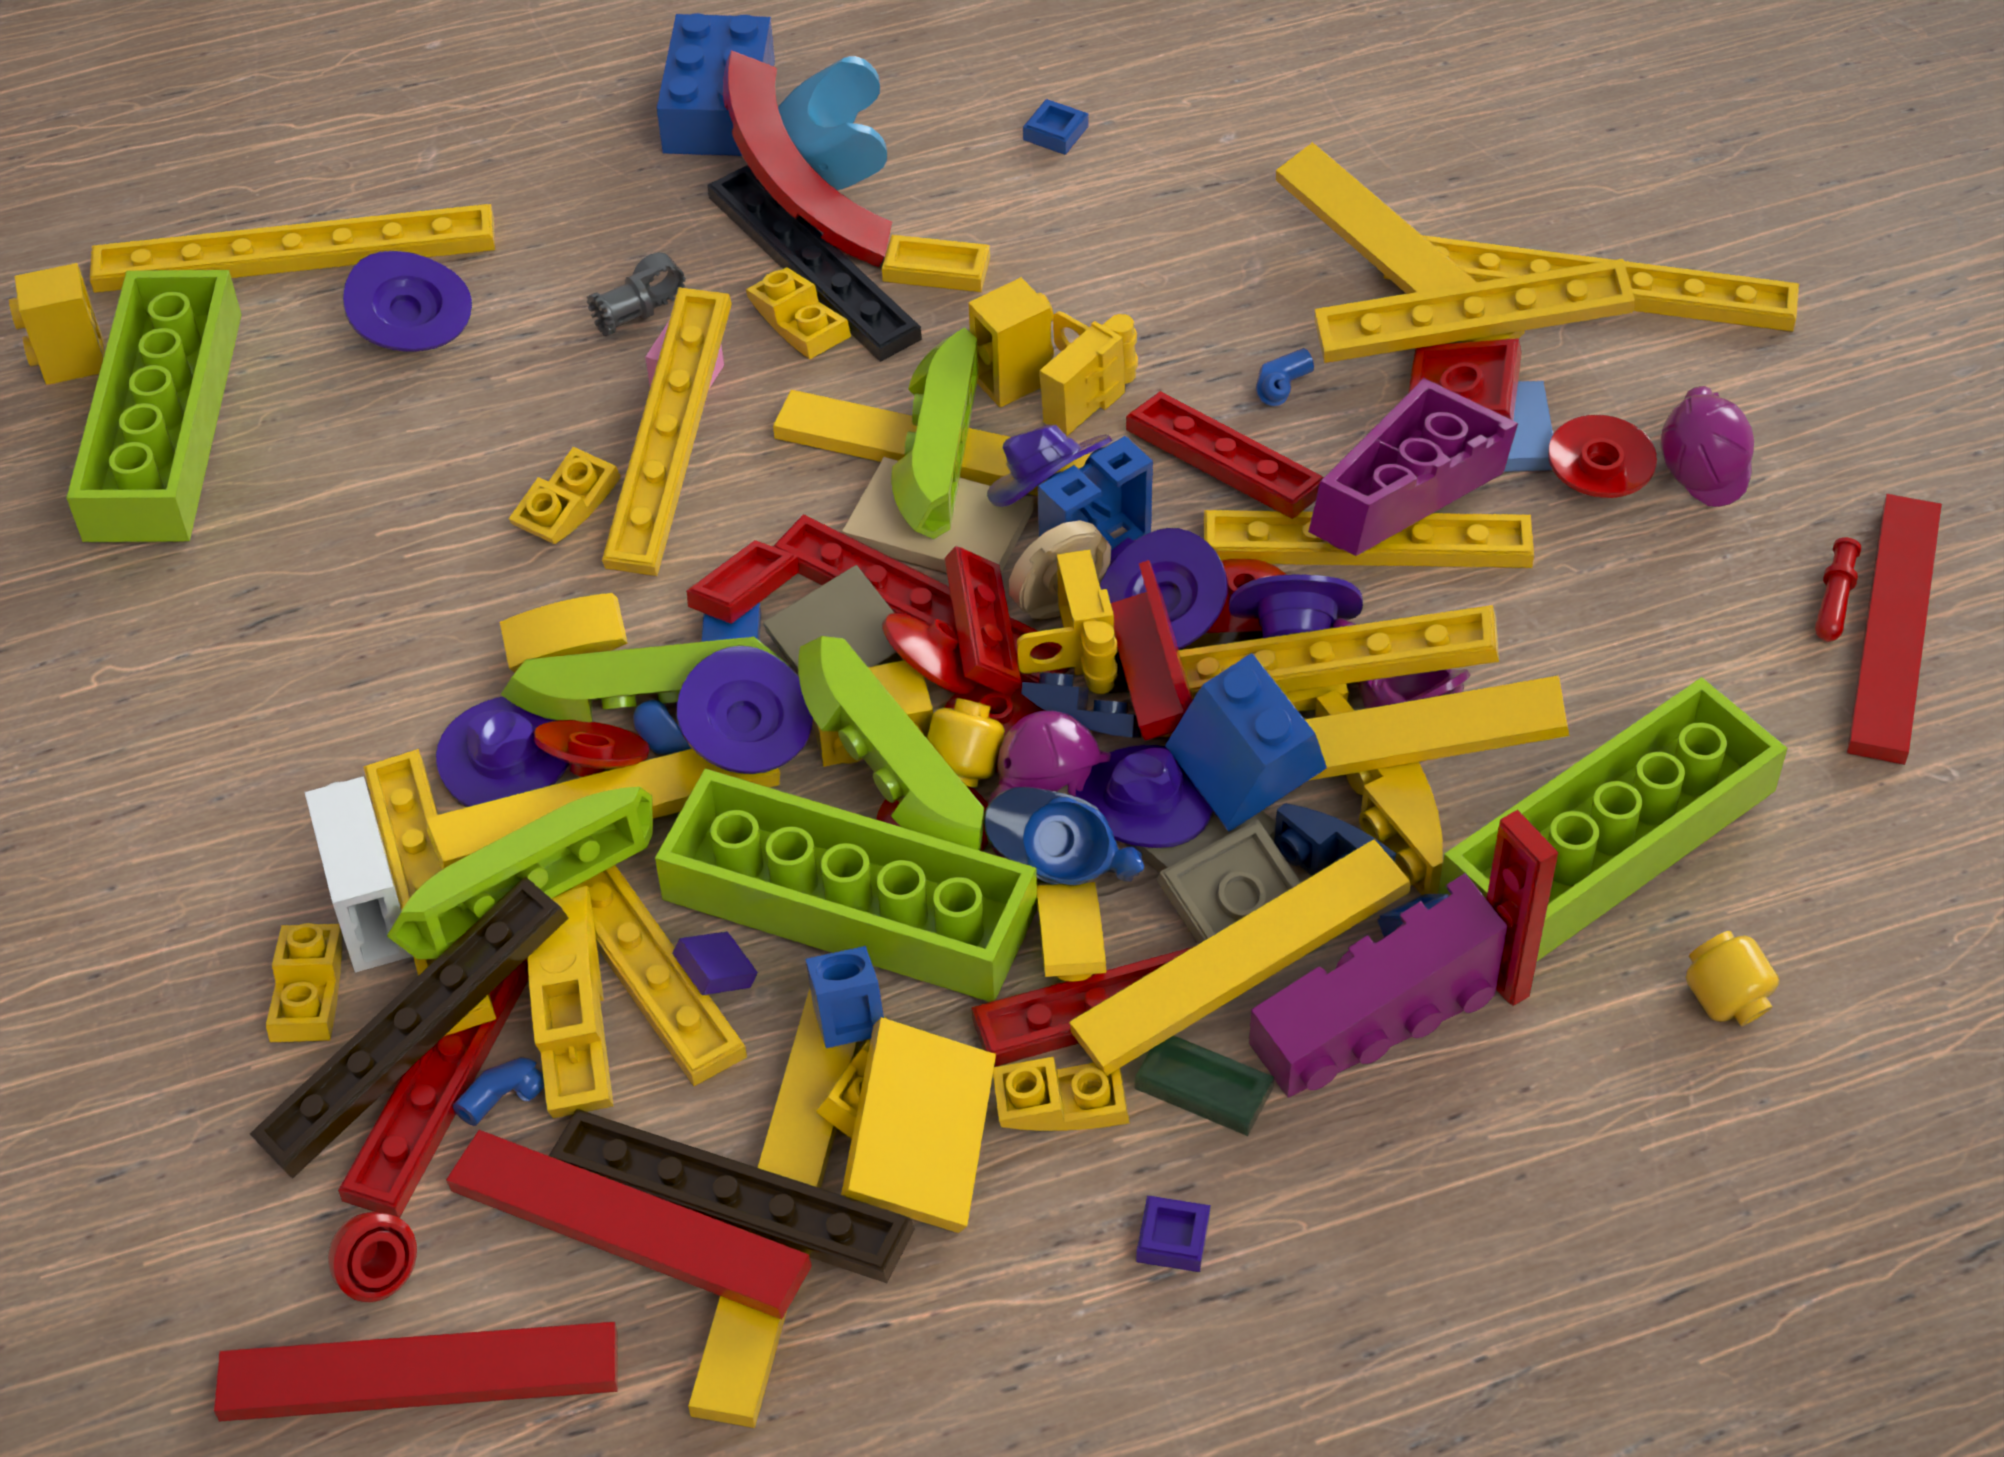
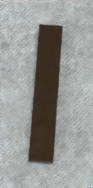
M525 876L259 1124L250 1135L293 1179L566 922L569 917L555 901Z
M576 1109L549 1154L550 1157L809 1254V1257L884 1283H888L915 1230L910 1217Z

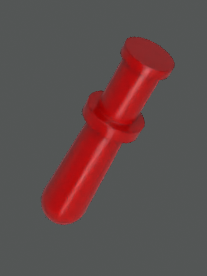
M1842 537L1834 542L1832 565L1828 566L1824 571L1823 582L1826 585V589L1816 620L1815 631L1817 636L1825 642H1833L1842 635L1849 593L1857 585L1858 574L1854 567L1862 547L1857 540L1849 537Z

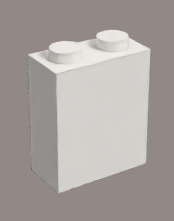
M364 776L344 782H334L326 787L305 792L332 903L355 973L413 957L387 937L389 930L401 912Z

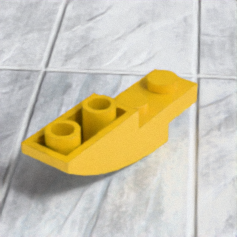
M1334 689L1317 698L1315 718L1355 711L1337 689ZM1415 762L1346 774L1353 790L1363 795L1361 813L1359 814V823L1362 831L1396 853L1395 864L1410 880V886L1414 885L1421 895L1438 894L1443 864V837L1439 812L1431 787L1420 763Z
M588 886L569 889L552 898L563 909L569 919L528 956L534 1040L536 1047L541 1053L547 1111L553 1119L573 1115L576 1109L589 1112L614 1107L600 1001H604L591 896Z

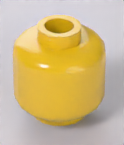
M957 698L954 709L941 708L933 713L927 739L966 786L977 787L979 779L990 778L996 771L999 747L1004 739L1005 730L1000 722L988 717L990 706Z
M1726 931L1709 939L1688 956L1692 964L1686 972V981L1712 1020L1725 1022L1736 1018L1740 1026H1745L1773 1008L1767 998L1775 992L1780 979L1753 938L1745 935L1734 937L1731 931Z

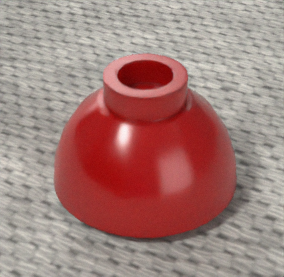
M367 1212L356 1215L347 1220L337 1230L330 1243L328 1265L332 1278L347 1296L356 1301L377 1302L386 1299L396 1293L410 1277L416 1263L417 1243L412 1229L397 1216L385 1212Z

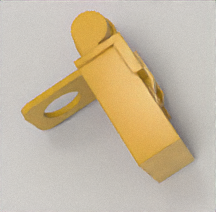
M1057 311L1054 314V343L1061 352L1039 370L1043 423L1057 425L1068 436L1099 408L1106 410L1125 393V384L1132 382L1136 378V369L1138 367V356L1135 352L1137 332L1134 328L1133 318L1129 315L1117 314L1109 318L1103 325L1094 321L1088 327L1064 312ZM1067 327L1073 329L1079 335L1072 343L1065 336L1064 329Z
M1090 549L1057 554L1058 608L1063 628L1027 633L1020 636L1017 640L1019 670L1022 673L1031 674L1073 667L1075 675H1084L1086 685L1090 691L1096 694L1108 693L1113 689L1114 680L1117 676V663L1114 659L1117 653V640L1114 636V614L1107 589H1100ZM1044 642H1055L1062 646L1058 655L1050 659L1038 660L1030 656L1031 650Z

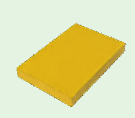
M881 1017L873 1025L841 1195L956 1233L964 1230L968 1225L996 1054Z

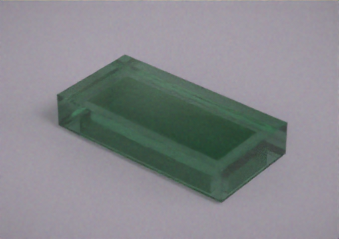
M1174 1035L1149 1051L1135 1076L1136 1090L1246 1136L1249 1135L1274 1087V1076Z

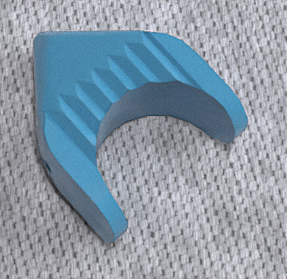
M856 56L842 58L809 77L797 86L778 106L783 125L800 154L836 190L845 189L872 176L884 168L887 162V147L880 134L872 127L854 124L858 112L869 107L880 94V79L877 71L865 59Z

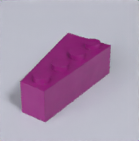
M1423 378L1320 481L1308 532L1329 542L1334 547L1343 549L1355 556L1361 554L1502 475L1507 464L1518 423Z
M1466 873L1447 884V889L1451 895L1427 910L1420 901L1401 913L1400 918L1403 924L1385 938L1375 943L1367 935L1348 947L1349 951L1340 958L1336 969L1327 974L1323 968L1318 966L1251 1009L1249 1044L1287 1098L1305 1089H1320L1330 1083L1338 1073L1358 1063H1372L1381 1058L1390 1047L1410 1037H1425L1432 1033L1441 1022L1463 1011L1466 1013L1475 1012L1484 1007L1495 996L1507 925Z

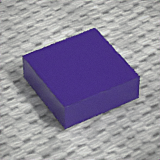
M728 931L679 938L672 953L702 995L751 988L758 974Z
M1147 1195L1137 1246L1136 1262L1200 1272L1211 1205Z

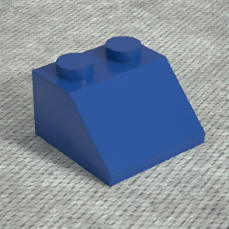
M1253 653L1247 655L1201 686L1165 745L1167 750L1171 752L1174 760L1179 764L1182 771L1228 832L1327 769L1316 733Z

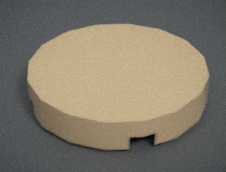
M1081 520L1062 523L1046 531L1030 544L1015 563L1009 578V595L1024 613L1027 612L1031 618L1042 620L1059 617L1057 554L1090 549L1100 584L1111 561V546L1100 531L1091 523Z

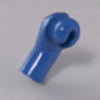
M1302 348L1264 363L1261 366L1255 390L1263 403L1270 406L1283 404L1291 391V381L1313 372L1314 362L1309 351Z
M649 700L636 708L633 715L635 730L649 744L650 749L654 753L669 755L692 749L663 703L657 700Z
M525 1057L489 1068L454 1103L453 1109L463 1121L469 1125L476 1126L503 1095L512 1089L523 1101H530L535 1098L544 1088L543 1072L535 1067L536 1061Z

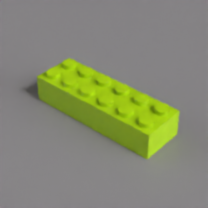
M229 270L126 271L66 497L82 542L190 541L242 316Z
M1701 677L1444 853L1438 894H1448L1450 896L1447 884L1466 873L1485 898L1487 897L1500 819L1518 809L1558 851L1537 961H1539L1773 794L1777 788L1788 748Z
M706 768L655 857L662 900L831 953L866 946L873 966L988 1002L996 1000L1037 912L1036 867Z

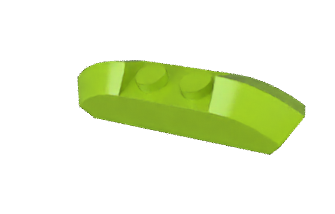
M965 327L935 346L923 358L913 373L908 390L914 395L912 423L917 426L916 432H907L905 456L892 466V492L900 513L914 531L932 539L939 537L951 528L978 380L977 338Z
M820 636L800 646L798 657L799 681L802 695L810 714L822 731L838 732L844 748L852 758L857 761L863 758L874 771L873 779L877 788L887 801L893 803L897 800L900 803L891 817L902 828L980 851L983 836L984 807L847 641L843 638Z
M755 637L526 659L500 695L516 706L544 718L557 721L577 720L592 722V700L602 699L603 710L636 707L637 695L657 693L661 703H677L682 685L695 666L714 652L727 647L751 646L762 649L781 661L783 660Z
M641 787L619 788L592 794L568 803L460 859L427 880L411 896L389 930L387 937L416 959H437L525 876L552 899L648 847L653 834L652 795Z

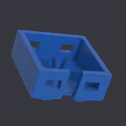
M1124 436L1112 444L1092 452L1084 466L1080 469L1073 465L1063 472L1050 476L1044 483L1038 485L1039 537L1062 523L1081 520L1093 524L1108 541L1112 550L1127 537L1135 541L1150 533L1152 524L1153 460L1129 438ZM1121 527L1127 530V532L1115 539L1110 535Z

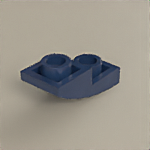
M1040 672L1039 683L1022 682V694L1046 711H1057L1071 715L1089 730L1116 736L1141 738V730L1136 715L1127 714V702L1094 700L1093 711H1087L1089 688L1073 686L1074 675Z
M1284 803L1276 812L1274 844L1288 863L1300 866L1311 876L1375 839L1340 819L1306 807ZM1375 839L1377 843L1383 848V850L1389 855V857L1395 862L1396 853L1389 849L1387 846H1385L1383 843Z

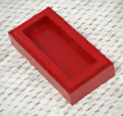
M754 540L686 591L688 607L732 624L799 573L798 556Z

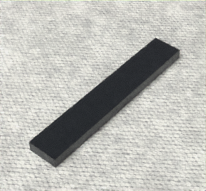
M748 165L707 185L709 199L781 268L788 267L815 284L819 302L847 319L851 335L880 362L922 340L921 326L837 247L822 239L823 234L803 217L798 216L795 219L769 194Z

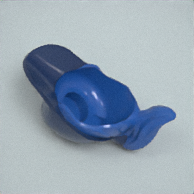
M1015 787L998 794L991 800L985 810L984 829L992 846L1009 860L1036 867L1037 878L1052 885H1080L1106 872L1116 873L1118 879L1132 882L1133 877L1138 876L1144 870L1142 854L1134 847H1126L1119 850L1114 834L1104 815L1097 807L1078 797L1033 787Z

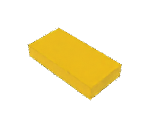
M891 235L882 266L883 282L982 292L990 262V245Z

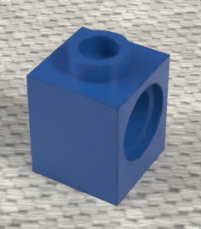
M866 946L806 958L814 1012L825 1047L830 1048L871 1039L873 1025L881 1017L884 1018L879 983Z

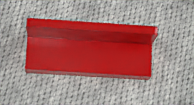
M1150 560L1139 563L1147 592L1111 603L1114 614V636L1117 640V648L1144 741L1174 732L1193 701L1167 608Z

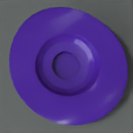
M383 251L368 255L353 267L345 283L343 306L349 324L367 341L391 350L417 352L441 347L458 337L470 319L472 298L465 282L446 266L414 253Z
M1045 425L1007 439L1002 447L1007 459L1006 465L1011 473L995 481L989 487L987 497L994 506H1009L1024 497L1067 464L1107 445L1112 439L1109 435L1105 434L1077 443L1072 438H1068L1057 425Z
M1165 528L1150 532L1127 546L1106 571L1100 583V589H1107L1110 603L1147 592L1139 563L1150 560L1167 608L1178 650L1195 642L1215 623L1226 601L1228 583L1223 563L1209 543L1191 531L1180 528Z
M1306 574L1258 578L1239 587L1229 600V612L1232 616L1243 619H1259L1263 638L1330 629L1336 619L1350 620L1356 618L1363 609L1362 593L1352 583L1329 576Z
M751 646L727 647L703 659L689 673L678 696L677 720L686 742L707 762L730 772L756 774L783 766L803 749L812 730L813 717L803 698L799 677L789 666L774 655Z
M504 697L484 701L464 711L447 726L437 745L436 763L444 786L459 803L465 807H470L554 785L564 774L569 763L559 760L540 749L534 742V732L539 725L557 720L530 713Z
M1139 745L1109 752L1111 754L1110 762L1093 765L1083 790L1079 792L1076 789L1075 797L1089 802L1104 815L1114 834L1115 840L1134 846L1166 848L1185 844L1193 840L1205 829L1213 815L1212 809L1182 771L1166 746Z

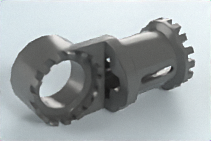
M660 252L653 253L643 258L637 264L633 275L626 277L625 284L601 295L596 292L587 296L588 309L591 312L595 311L591 314L592 318L598 317L594 322L598 326V330L604 336H609L616 332V327L638 317L646 319L653 316L654 308L662 304H668V299L671 301L675 300L673 296L677 294L679 287H685L683 282L686 281L683 271L670 256ZM668 270L666 277L660 283L650 287L649 284L653 282L655 275L659 276L661 271L666 272Z

